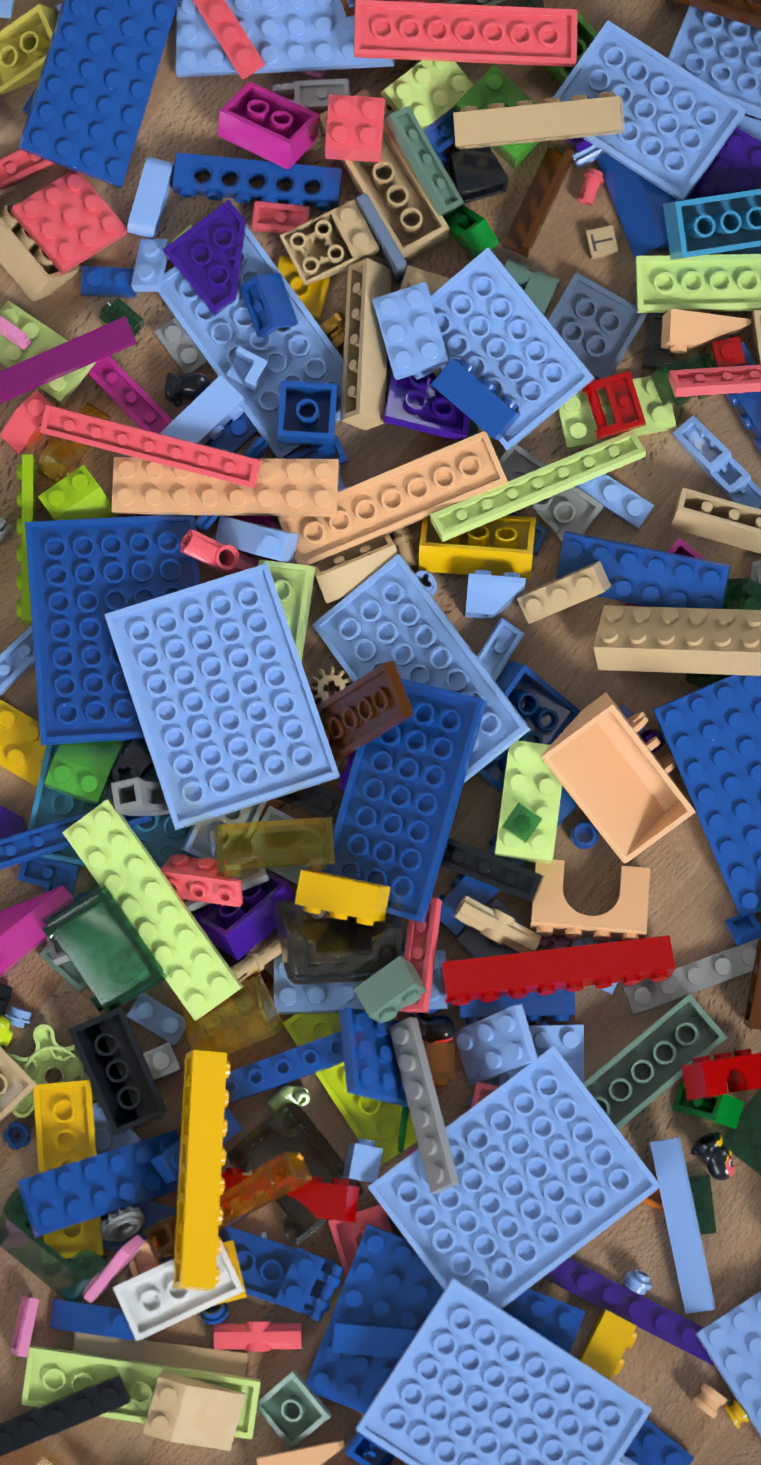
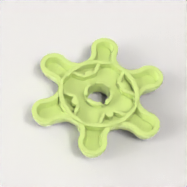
M46 1024L37 1026L33 1032L36 1048L31 1056L23 1058L15 1054L9 1055L37 1084H49L46 1080V1075L52 1069H58L61 1072V1082L89 1080L75 1045L73 1044L70 1047L58 1045L53 1028ZM92 1087L93 1100H97L98 1098H97V1096H96V1094H95V1091H94V1089H93V1087ZM33 1090L13 1111L15 1116L25 1118L35 1109Z

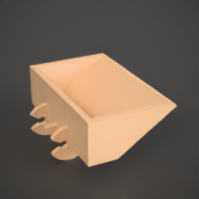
M605 692L585 707L540 757L625 864L696 811L669 774L676 767L671 753L657 759L651 750L661 743L659 739L655 736L645 743L637 733L648 722L644 712L636 713L627 719L607 692Z

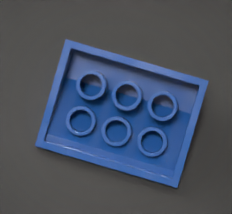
M510 660L495 681L531 729L517 741L551 745L581 712V710L525 664ZM508 748L475 774L501 793L503 792Z

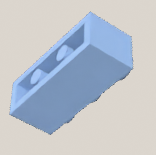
M219 375L160 434L205 445L210 439L215 440L225 430L223 426L230 419L235 421L241 416L245 410L243 408L245 406L244 397Z

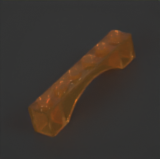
M285 1152L261 1165L248 1178L224 1192L220 1196L219 1207L223 1209V1219L221 1225H218V1231L313 1180L302 1153ZM177 1214L167 1217L143 1230L153 1257L170 1258L175 1255Z

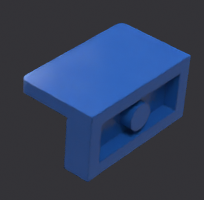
M258 274L239 286L257 337H266L278 328L294 327L298 324L281 274Z

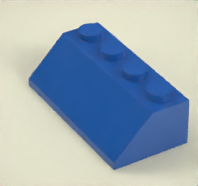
M607 153L597 158L598 165L603 173L604 181L634 259H636V256H650L669 249L663 204L676 202L677 199Z

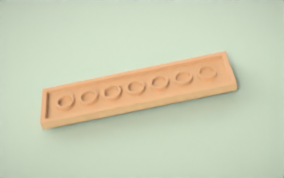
M483 431L338 492L337 517L280 516L278 520L283 530L299 534L294 556L296 563L310 566L427 518L434 512L504 485L508 481L489 436Z
M114 457L111 512L112 514L337 517L339 460L256 458L262 460L256 488H251L136 457Z

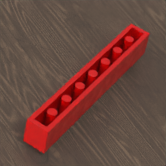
M670 935L447 961L442 962L440 975L445 1003L452 1002L454 1006H461L470 1003V1000L481 999L482 1002H493L501 996L519 999L526 997L527 993L538 992V995L544 996L555 993V990L567 989V992H577L583 990L585 986L595 985L596 989L611 987L612 983L623 982L624 985H635L644 979H651L652 982H661L668 980L676 967Z

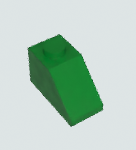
M464 205L459 206L443 217L450 228L449 234L465 252L474 258L487 247L492 250L500 243L486 219Z
M681 1082L672 1109L714 1124L736 1129L744 1101L727 1094L687 1100L685 1084Z

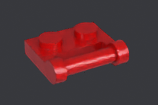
M630 371L592 381L582 389L583 395H587L597 427L595 434L598 440L646 425ZM605 389L615 424L607 425L597 393L599 390Z

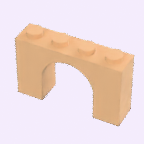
M553 860L551 864L535 862L534 872L543 875L544 878L534 903L532 902L530 930L543 937L555 934L565 935L569 939L588 937L599 942L645 938L647 932L650 868L622 866L619 876L618 902L605 914L587 916L572 909L565 900L563 894L565 860Z

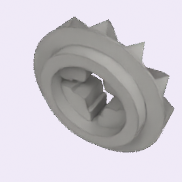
M129 1206L124 1210L118 1209L115 1214H109V1219L102 1222V1227L99 1231L106 1241H123L132 1237L140 1230L145 1222V1216L139 1207L132 1208Z

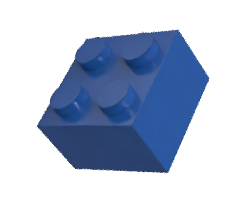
M281 380L277 428L278 443L334 447L338 385Z

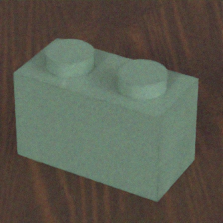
M398 956L357 986L354 991L368 1016L382 1024L392 1020L397 1015V1012L405 1006L417 1002L427 989L413 964Z

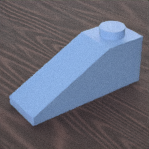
M220 516L215 540L254 555L278 561L293 562L299 534L228 516Z

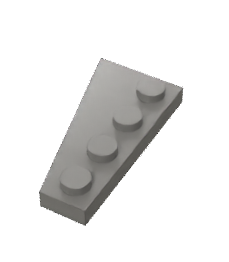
M517 444L509 451L506 450L499 459L508 481L547 466ZM576 486L530 505L561 542L566 531L585 534L604 507Z

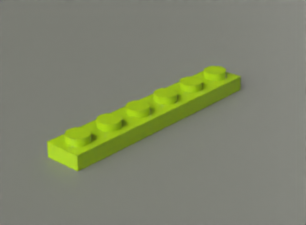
M22 454V463H17V478L22 480V490H17V506L22 507V518H17V534L22 535V545H17V562H22V573H17L16 578L17 590H21V601H17L16 612L17 617H21L24 625H32L25 522H36V459L33 454Z

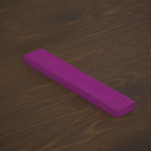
M126 316L0 371V404L137 344Z

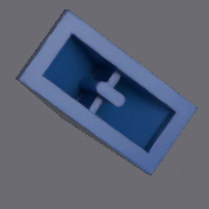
M358 1431L343 1450L346 1455L361 1465H389L395 1455Z

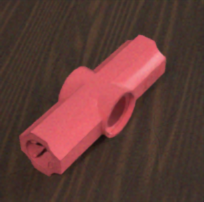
M193 529L188 530L180 544V552L207 564L212 570L221 571L228 575L256 567L259 561L238 552L235 547L224 545ZM221 551H223L225 554V562L223 565L219 561V554L221 553Z
M248 1321L245 1324H214V1350L245 1349L246 1352L271 1351V1349H302V1323L271 1324V1321Z

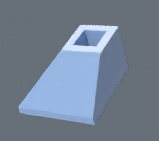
M475 570L474 574L469 573L465 617L493 620L524 593L526 578H520V574L505 572L503 576L492 575V572L487 570Z

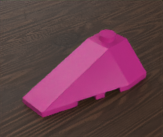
M64 885L0 911V979L40 945L46 937L50 936L82 908Z

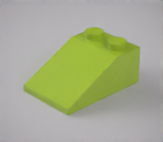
M82 465L38 496L42 506L53 521L120 517L119 514H112L111 502L85 465Z

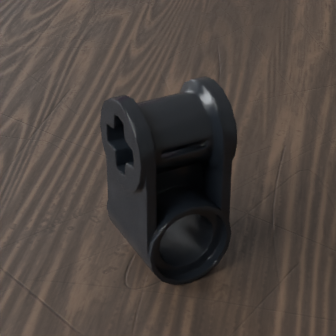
M133 739L128 745L123 756L113 768V783L120 781V772L125 774L128 771L130 772V779L137 777L141 779L152 767L153 762L144 739Z

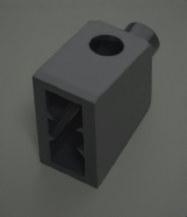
M456 147L457 152L450 155L449 172L454 186L464 201L463 204L506 192L509 181L508 175L490 147L459 149Z

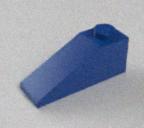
M54 1299L50 1322V1328L135 1340L130 1325L120 1307Z

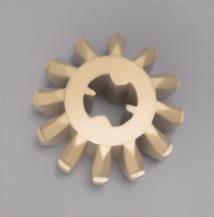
M331 666L329 669L330 675H326L323 669L319 670L321 680L317 677H311V682L316 685L315 687H310L311 693L315 695L313 696L315 704L322 703L330 698L328 692L324 691L325 688L329 690V685H335V689L340 692L353 683L350 677L343 680L346 674L344 669L338 675H335V667Z

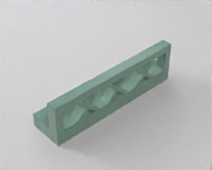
M406 106L384 118L439 216L442 215L444 217L461 206L464 201L410 106Z

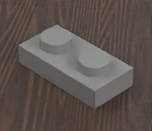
M176 317L154 332L183 374L196 373L208 364Z

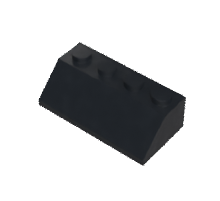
M122 1006L68 1029L113 1136L143 1126L169 1114Z

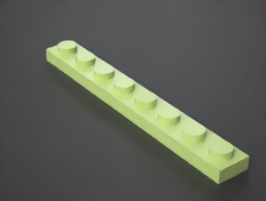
M630 430L513 479L504 485L430 514V521L441 541L444 542L644 458L646 450L634 430Z

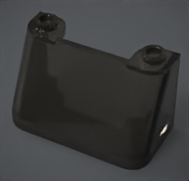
M275 901V919L284 969L287 978L294 984L365 981L398 956H401L403 927L396 915L386 913L385 920L374 921L373 926L357 923V917H347V920L337 918L304 919L303 908L301 905L295 904V901Z
M289 1103L273 1113L226 1153L230 1159L231 1166L243 1169V1173H249L252 1170L270 1172V1178H278L279 1173L296 1174V1180L305 1181V1175L323 1177L322 1183L329 1184L332 1183V1178L350 1180L349 1186L359 1187L358 1197L363 1192L358 1180L343 1177L345 1162L304 1110L295 1103ZM268 1191L286 1213L287 1217L283 1220V1231L296 1245H299L329 1221L328 1219L316 1218L306 1206L291 1196L278 1191Z

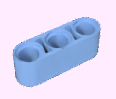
M147 157L129 217L128 233L151 239L156 238L173 181L175 163Z

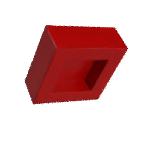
M739 336L712 342L711 347L716 367L745 366L746 361Z

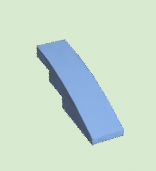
M694 415L673 432V436L730 501L761 510V489L751 480V475L732 457L731 452Z

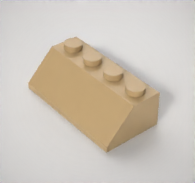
M14 185L0 190V263L33 302L55 292L82 270V265H77L63 275L11 214L12 207L26 199Z

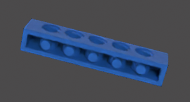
M176 152L173 188L174 193H178L179 196L185 198L201 195L214 201L222 200V198H231L238 203H249L252 200L313 206L320 211H331L332 208L339 207L342 169L293 164L287 170L269 161ZM199 174H207L210 176V178L203 183L195 180ZM229 176L237 179L233 185H226L223 183V180ZM255 179H261L265 182L260 188H254L250 183ZM282 182H289L292 184V187L289 190L283 191L278 188V185ZM311 184L317 185L320 188L316 193H308L305 190Z
M341 1031L230 1071L225 1090L229 1092L228 1105L344 1063Z

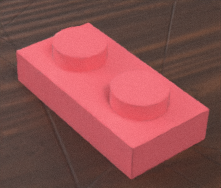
M255 201L252 231L284 234L309 221L310 207Z

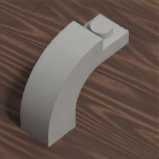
M137 777L111 783L116 812L128 816L170 814L159 782H148Z

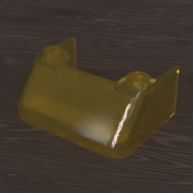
M332 817L212 825L216 871L222 872L223 877L240 876V870L309 865V871L325 870L326 864H335Z

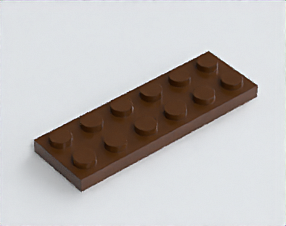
M394 661L383 663L316 706L335 763L414 715Z

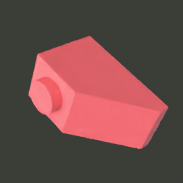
M37 390L16 409L0 434V437L19 455L43 434L40 433L45 406L52 405Z

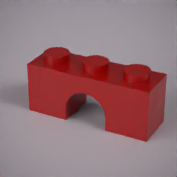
M750 1048L734 1051L735 1057H731L730 1052L713 1054V1061H710V1055L692 1058L693 1064L682 1065L687 1100L728 1094V1090L729 1093L761 1088V1053L752 1054Z

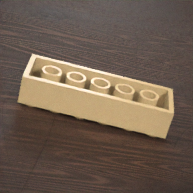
M365 89V90H363L362 92H360V93L354 95V96L371 97L370 94L368 93L367 89ZM328 110L320 114L319 127L325 138ZM385 120L381 163L339 160L359 195L368 194L406 262L449 238V226L443 216H439Z
M604 605L593 646L598 670L761 676V610Z

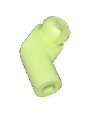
M288 1084L269 1098L267 1103L276 1112L286 1103L305 1106L310 1102V1095L306 1088Z

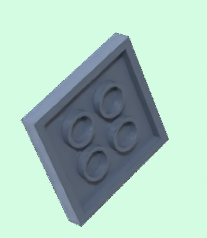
M576 272L548 321L595 379L599 380L613 376L648 313H637L636 305Z

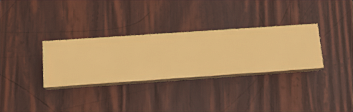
M75 1332L73 1351L242 1377H246L249 1354L247 1352L223 1349L214 1350V1348L144 1339L136 1341V1339L127 1340Z

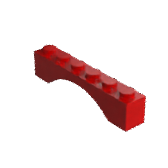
M226 1167L225 1173H221V1178L224 1179V1192L220 1196L219 1207L224 1208L234 1200L250 1193L278 1191L298 1200L316 1218L356 1222L359 1187L349 1186L350 1180L332 1178V1183L329 1184L322 1183L323 1177L305 1175V1181L296 1180V1174L279 1173L278 1178H270V1172L252 1170L251 1176L243 1175V1169Z

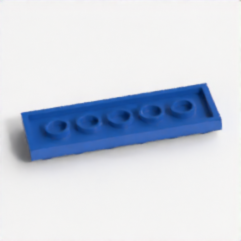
M570 531L564 532L556 579L600 561L611 587L604 593L597 595L599 597L646 607L723 609L731 567L729 564Z
M173 1130L17 1181L34 1238L118 1211V1209L121 1210L178 1191L179 1178L166 1184L150 1162L151 1158L179 1138L177 1131Z

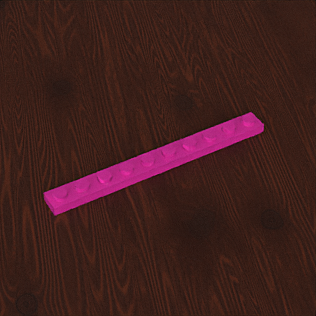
M110 356L96 361L87 373L139 428L161 433L173 421ZM228 516L279 529L267 516ZM268 558L270 561L281 562L278 560Z

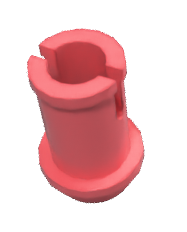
M588 168L587 172L583 173L585 179L577 201L593 206L599 185L604 182V179L602 178L603 173L601 171Z

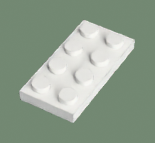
M222 1241L221 1251L217 1255L216 1267L220 1269V1279L218 1284H215L214 1290L173 1289L174 1259L113 1287L136 1341L244 1292Z

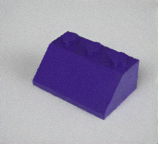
M267 870L269 881L242 891L243 904L240 907L212 903L204 906L194 915L203 931L217 947L236 960L246 955L255 945L300 908V905L295 904L296 897L289 882Z

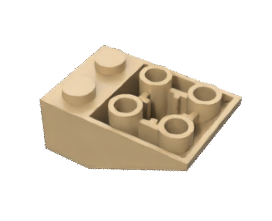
M355 199L280 235L304 286L348 270V266L366 258L372 260L379 256V246Z

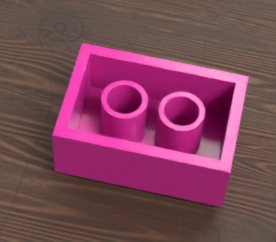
M249 81L220 110L218 136L289 170L317 140L320 114Z

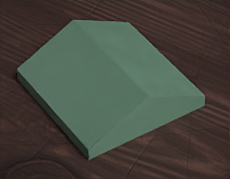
M295 1370L259 1399L257 1410L290 1450L332 1416Z

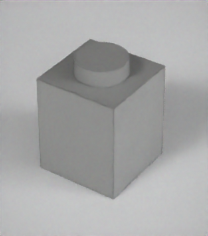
M170 1042L143 1053L154 1081H159L182 1071Z

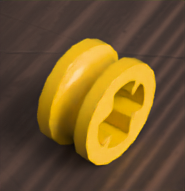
M734 1399L731 1406L725 1405L723 1408L738 1429L742 1422L748 1423L749 1419L738 1401Z

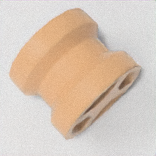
M703 1383L700 1394L694 1396L691 1402L714 1419L717 1416V1409L720 1405H725L727 1399L709 1385Z

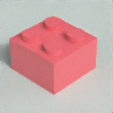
M329 94L325 142L326 159L381 163L385 98Z

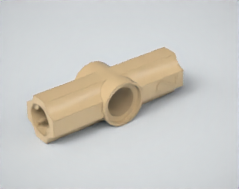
M466 895L456 908L454 918L479 930L480 934L500 945L504 944L519 953L536 951L540 943L541 936L536 932L516 923L515 919L495 908L490 909Z

